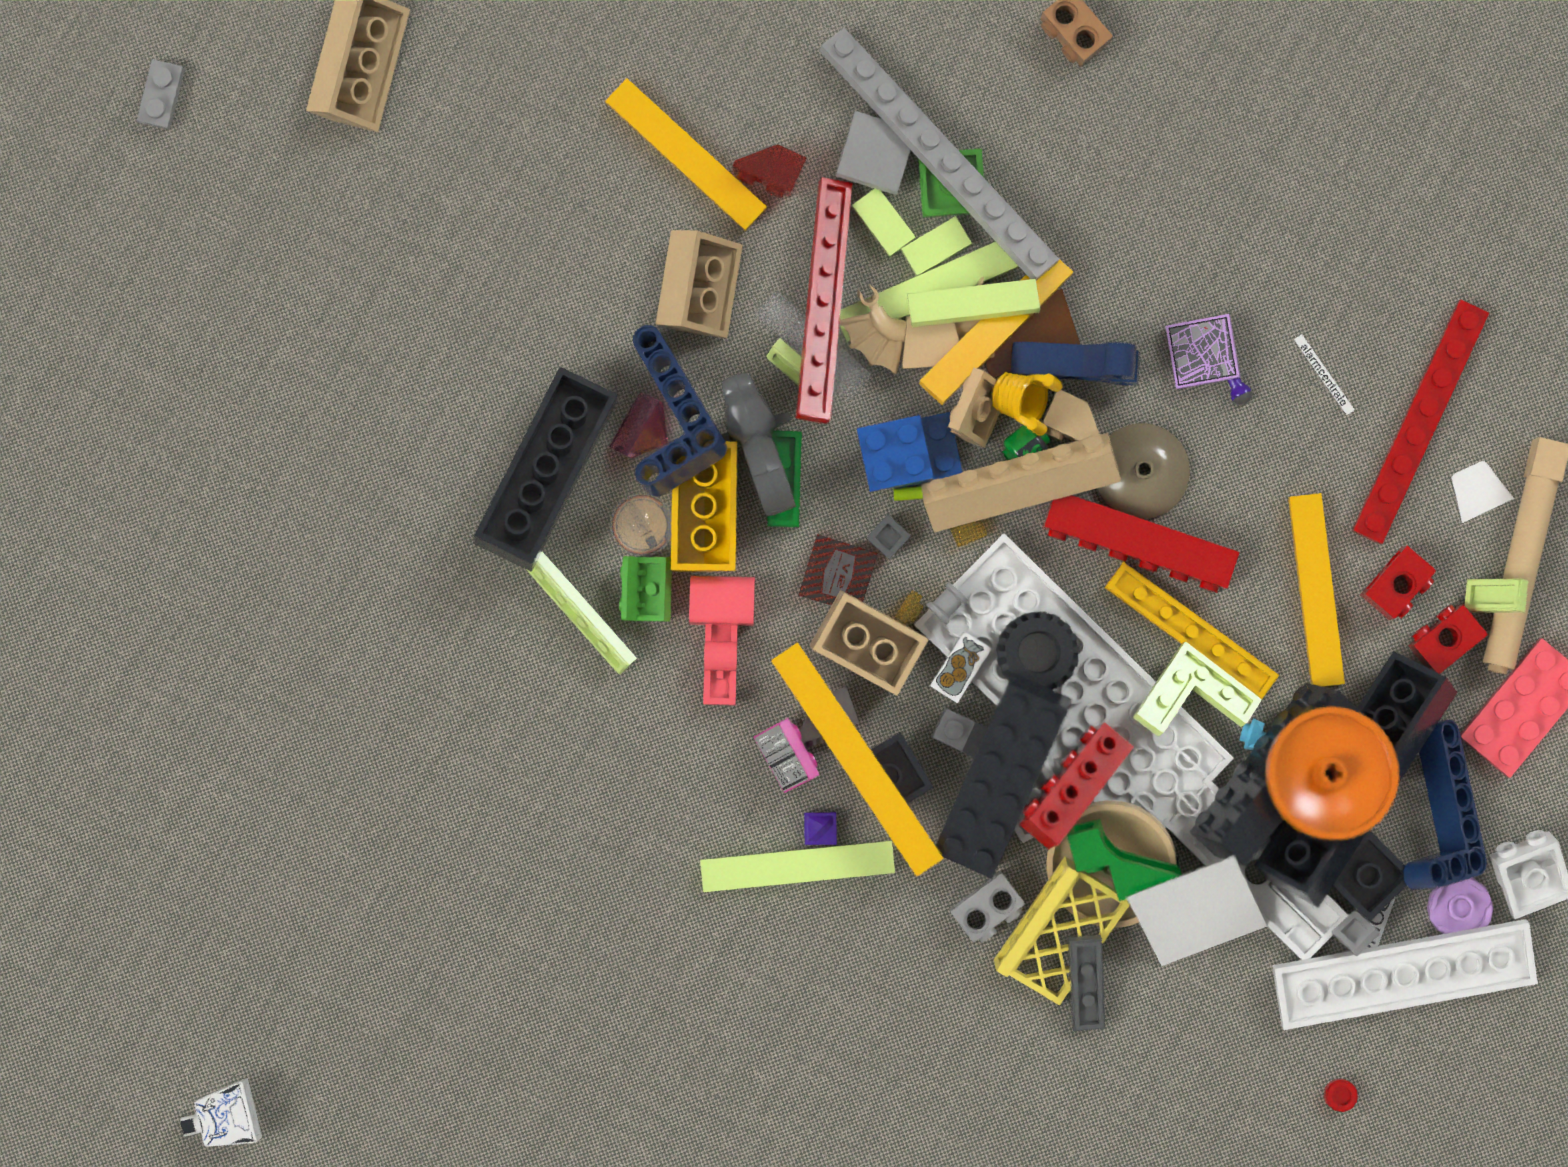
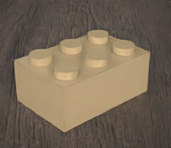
M840 590L809 646L814 651L898 696L929 639Z

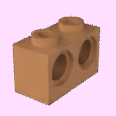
M1057 0L1043 11L1040 18L1043 22L1041 24L1043 31L1051 39L1056 37L1063 45L1061 51L1071 63L1077 62L1080 67L1110 44L1113 35L1083 0ZM1059 11H1066L1071 15L1072 22L1061 24L1057 21L1055 14ZM1080 35H1086L1091 38L1093 46L1087 49L1078 46L1076 38Z

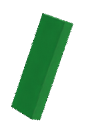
M773 431L772 438L780 456L796 507L779 514L767 516V527L799 528L802 431Z

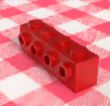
M1105 722L1096 727L1090 725L1079 738L1082 744L1076 752L1072 749L1060 762L1063 768L1057 776L1052 774L1041 787L1045 792L1038 800L1032 799L1022 812L1025 817L1019 825L1048 850L1062 842L1134 748Z

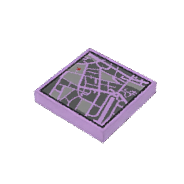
M1230 314L1166 326L1176 389L1241 378Z

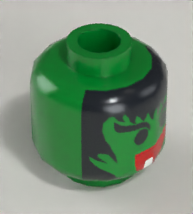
M1022 425L1005 438L1003 442L1005 449L1001 452L1006 460H1011L1028 453L1049 449L1047 444L1051 440L1046 433L1039 436L1029 430L1027 426Z

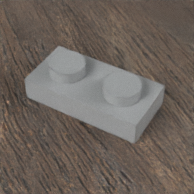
M154 59L151 60L137 117L139 123L170 130L185 71L183 66Z

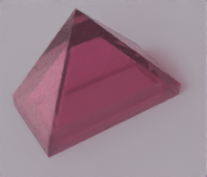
M641 391L609 446L631 459L668 444L663 402Z

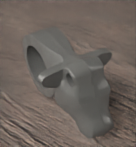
M748 373L734 374L722 381L727 432L721 435L725 442H737L742 446L766 517L785 512L796 507L772 434L775 428L791 421L792 418L789 412L774 416L764 396L757 390L751 376Z

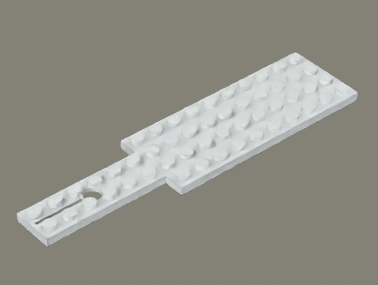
M1003 533L953 584L969 602L966 605L962 604L949 617L950 622L946 625L929 609L914 626L946 657L949 656L964 631L992 648L971 682L998 706L1009 681L1001 673L1002 670L997 663L998 656L996 652L999 637L1006 626L1021 615L1040 611L1052 615L1055 614L1062 621L1067 622L1071 626L1072 632L1078 638L1076 641L1077 645L1080 646V653H1078L1079 663L1075 667L1072 677L1064 685L1053 690L1072 698V702L1048 757L1055 756L1061 762L1070 750L1073 749L1076 752L1082 744L1079 740L1080 736L1090 725L1096 727L1103 722L1107 723L1134 748L1093 801H1122L1148 811L1206 867L1225 860L1214 856L1190 831L1195 825L1196 818L1206 811L1215 800V795L1219 788L1212 780L1234 758L1182 707H1180L1165 732L1159 737L1134 719L1133 716L1156 681ZM1030 634L1020 644V661L1031 671H1045L1056 660V645L1045 634ZM1270 838L1266 840L1252 860L1260 857L1270 842ZM1238 864L1267 927L1301 960L1310 959L1332 937V931L1349 916L1328 895H1326L1319 908L1268 879L1261 884H1252L1245 876V866Z

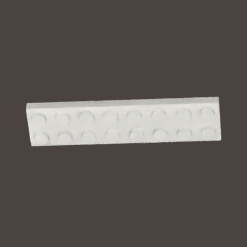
M1526 919L1365 948L1358 956L1348 951L1272 965L1281 1026L1284 1030L1538 984L1530 924Z

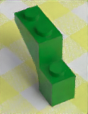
M1100 819L1076 824L1067 834L1076 871L1096 873L1109 865L1118 901H1128V896L1183 876L1182 870L1178 865L1126 852L1116 847L1106 836Z

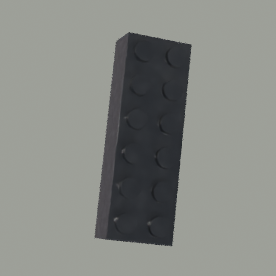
M559 367L474 534L473 544L532 572L616 405L618 394Z
M1012 672L935 845L942 857L988 878H993L1067 716L1072 698Z
M1305 683L1304 686L1298 688L1293 694V700L1275 717L1269 731L1256 741L1251 754L1236 767L1230 781L1217 791L1212 804L1196 818L1195 825L1190 833L1214 856L1222 859L1235 856L1237 863L1246 867L1283 820L1282 815L1271 799L1267 786L1266 765L1270 748L1279 732L1294 718L1306 712L1319 708L1339 707L1362 714L1339 690Z

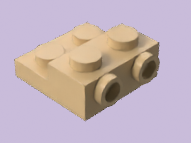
M973 367L970 376L966 378L963 384V392L959 402L950 414L948 425L951 429L950 432L962 440L985 448L1000 414L992 405V392L997 380L985 371Z

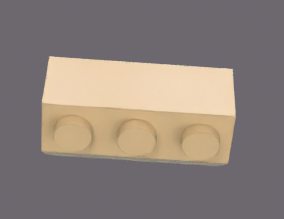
M671 230L655 325L682 332L727 338L743 244L700 231Z

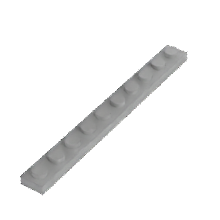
M845 28L821 45L819 52L1030 279H1036L1037 281L1057 264L1059 258Z

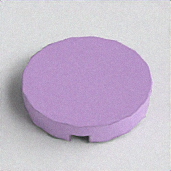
M1474 878L1434 888L1429 895L1427 904L1429 919L1435 929L1442 934L1488 926L1493 913V904L1488 894L1489 892L1483 884Z

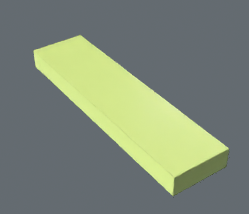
M1036 279L908 293L907 296L911 327L1040 313Z

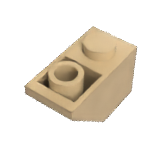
M1062 390L1055 392L1042 421L1047 426L1046 434L1048 437L1061 442L1063 438L1076 442L1087 439L1090 436L1100 435L1088 402Z

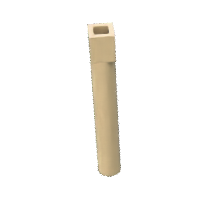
M1542 437L1532 440L1524 477H1526L1525 486L1502 578L1528 580L1526 611L1494 613L1482 662L1488 664V671L1507 675L1508 669L1515 670L1558 484L1563 481L1568 460L1567 443Z

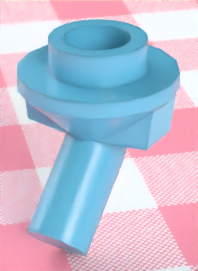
M1253 718L1251 724L1247 723L1243 726L1239 741L1245 742L1244 749L1254 750L1256 741L1266 734V732H1263L1265 723Z

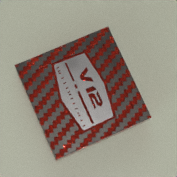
M817 534L798 596L832 606L839 591L842 590L863 602L878 553Z

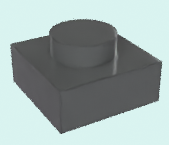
M887 514L866 539L890 560L911 535Z

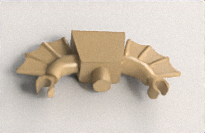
M984 277L978 280L977 285L983 284ZM868 284L873 292L871 298L863 299V295L859 290L857 291V296L864 305L869 306L871 311L867 314L842 319L839 324L849 334L851 342L849 347L861 351L867 358L870 366L881 365L892 371L893 374H896L900 357L901 369L934 367L980 320L911 327L910 316L906 317L905 321L891 318L885 312L883 306L879 307L877 303L879 294L872 285Z

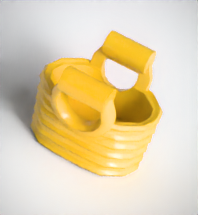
M1005 372L997 379L993 387L992 405L1000 413L1014 418L1019 423L1027 426L1032 432L1042 436L1047 432V426L1039 420L1046 408L1048 389L1059 392L1063 388V383L1051 374L1023 376Z

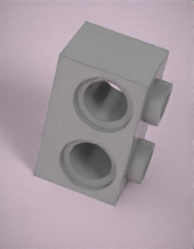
M999 871L992 879L987 880L951 907L949 911L973 943L978 939L983 943L997 932L994 927L1003 920L1008 924L1023 913L1020 908L1025 903L1002 872ZM999 891H1006L1010 895L1009 905L1002 909L996 908L993 904L994 895ZM974 910L983 912L985 917L984 923L978 928H972L967 923V916Z

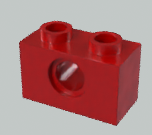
M1408 545L1402 546L1363 590L1360 596L1388 620H1393L1397 616L1402 619L1413 607L1414 604L1410 601L1418 592L1421 595L1424 594L1434 583L1435 580L1431 577L1437 570ZM1397 576H1401L1407 581L1408 587L1403 594L1396 592L1393 582Z
M1452 604L1448 605L1436 615L1439 620L1429 628L1426 624L1411 636L1414 641L1408 647L1425 667L1439 674L1488 635L1464 604L1457 605L1456 607H1453ZM1444 628L1448 629L1453 636L1452 643L1447 647L1443 646L1439 641V633Z

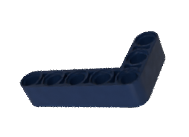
M644 325L637 329L633 335L634 347L685 432L684 435L643 459L635 468V477L645 491L652 496H661L720 461L727 452V445L666 340L656 327ZM656 341L652 347L646 348L650 342ZM670 365L667 371L660 373L663 367ZM685 390L681 396L674 397L678 391ZM700 414L698 419H696L693 422H689L692 416ZM714 439L710 446L703 447L708 440ZM687 456L684 462L676 464L680 457ZM659 473L655 480L648 482L651 475Z
M1442 720L1438 722L1419 751L1440 852L1406 864L1404 867V880L1411 890L1440 888L1480 876L1485 872L1487 866L1460 731L1453 720Z

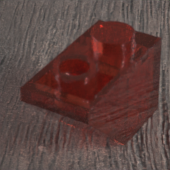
M777 144L735 160L733 171L738 173L736 178L747 184L754 185L756 181L767 186L765 191L779 198H783L784 195L791 197L806 166L807 157Z

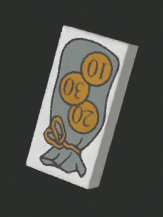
M964 631L930 687L958 703L992 648Z

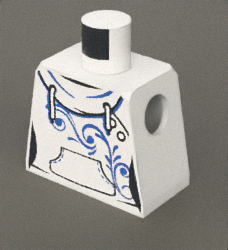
M248 1078L198 1099L194 1102L197 1114L180 1119L184 1136L201 1133L205 1146L255 1143L262 1138Z

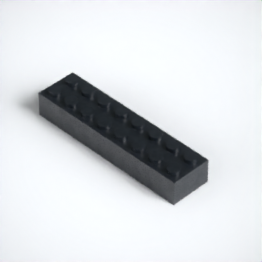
M1393 651L1357 706V709L1365 717L1373 721L1385 733L1392 744L1398 762L1399 784L1458 692L1446 676ZM1327 769L1324 771V774L1330 781L1332 773ZM1284 819L1254 866L1269 881L1319 908L1368 831L1346 839L1326 840L1309 836L1294 828Z

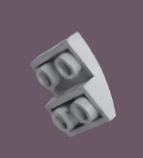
M855 111L841 153L836 176L897 195L910 149L883 119Z

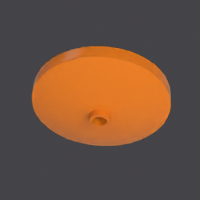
M1326 707L1306 712L1294 718L1279 732L1268 754L1266 780L1269 794L1275 807L1288 823L1309 836L1326 840H1338L1354 837L1368 831L1386 815L1396 796L1399 769L1392 744L1385 733L1373 721L1349 709ZM1327 769L1332 773L1330 781L1324 774V771Z

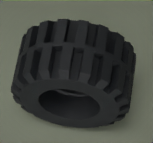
M1041 611L1026 613L1011 621L1001 633L996 648L997 663L1002 670L1003 676L1009 680L1013 672L1051 690L1064 685L1072 677L1073 671L1079 663L1078 653H1080V646L1077 645L1076 640L1078 638L1070 629L1071 626L1067 622L1062 621L1059 616ZM1034 633H1041L1050 637L1057 649V656L1053 665L1041 672L1027 669L1019 658L1021 642L1028 635Z

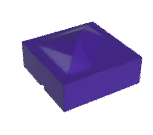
M804 812L805 845H837L836 812Z

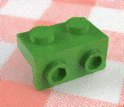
M623 556L620 568L622 596L619 601L621 620L670 622L671 557Z

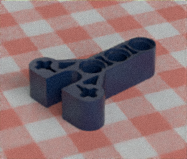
M1013 342L1010 373L1023 376L1051 374L1057 379L1088 380L1122 386H1137L1139 381L1140 352L1134 344L1120 342L1088 345Z

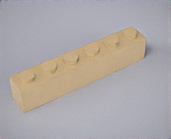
M1105 433L1098 436H1090L1087 439L1069 444H1061L1040 452L1028 453L1011 460L996 462L982 468L967 470L942 479H934L921 484L924 505L935 533L1121 482L1109 435Z

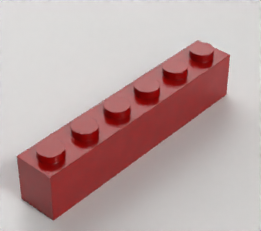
M1073 495L1052 500L1042 529L1048 530V537L1064 542L1067 537L1078 540L1077 546L1096 552L1098 547L1109 551L1108 557L1122 562H1126L1127 558L1140 561L1138 567L1157 573L1158 568L1169 571V577L1187 583L1188 578L1201 582L1200 588L1214 593H1218L1219 588L1223 590L1228 589L1240 553L1236 550Z

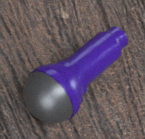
M1240 378L1227 380L1231 387V400L1235 404L1244 405L1250 402L1252 399V389L1244 382L1242 383Z

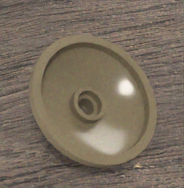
M1137 423L1116 430L1109 438L1117 461L1121 482L1097 488L1101 498L1110 508L1141 519L1154 518L1166 513L1180 501L1189 483L1190 465L1184 447L1172 433L1157 425ZM1140 464H1147L1149 466L1150 472L1148 475L1140 474L1138 469Z

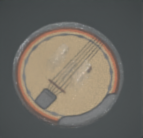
M648 493L629 495L622 499L612 512L610 519L611 535L618 547L630 555L638 557L654 555L660 552L671 539L672 513L666 503L657 496H652Z

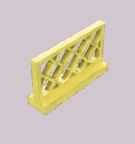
M1064 857L994 958L996 971L1006 977L1010 975L1060 1005L1070 992V976L1067 979L1066 974L1069 973V966L1064 965L1062 952L1069 951L1068 944L1060 945L1057 931L1076 927L1078 936H1082L1080 926L1098 922L1100 928L1098 935H1101L1103 944L1130 906V903L1127 900L1118 901L1120 904L1114 912L1101 915L1098 900L1113 898L1118 901L1116 890L1085 871L1077 872L1075 863L1069 858ZM1079 878L1091 885L1093 895L1074 898L1072 889ZM1095 888L1102 891V893L1096 894ZM1069 894L1070 900H1065ZM1094 901L1097 916L1078 920L1075 905ZM1072 906L1075 921L1056 924L1054 915L1057 910ZM1050 920H1051L1052 925H1051V926H1047L1048 923H1049ZM1102 921H1107V923L1103 927ZM1054 932L1057 946L1038 950L1036 941L1039 936ZM1032 946H1033V947H1034V951L1029 952L1030 949H1031ZM1058 953L1061 967L1042 971L1040 957ZM1036 958L1039 972L1025 975L1017 970L1023 960ZM1063 974L1064 984L1058 993L1046 987L1044 978ZM1036 979H1041V984L1038 983V982L1035 981V980H1036Z

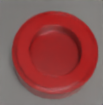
M1337 1078L1326 1085L1324 1099L1333 1110L1346 1112L1355 1106L1358 1093L1351 1082L1346 1079Z

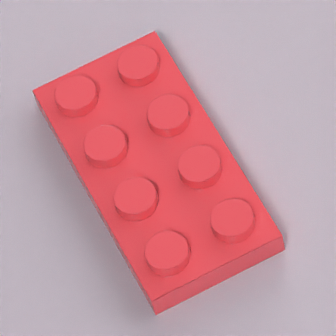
M1539 638L1517 664L1515 670H1512L1460 733L1461 740L1507 778H1511L1568 709V659L1543 638Z

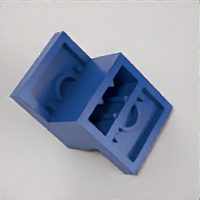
M950 412L923 418L917 415L857 428L869 491L874 492L898 486L904 488L962 473L955 434L950 432L951 429L948 427Z

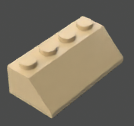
M335 0L306 111L331 121L378 132L410 9L389 0Z

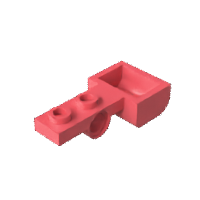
M690 577L689 624L705 625L703 705L736 706L738 626H754L755 577Z

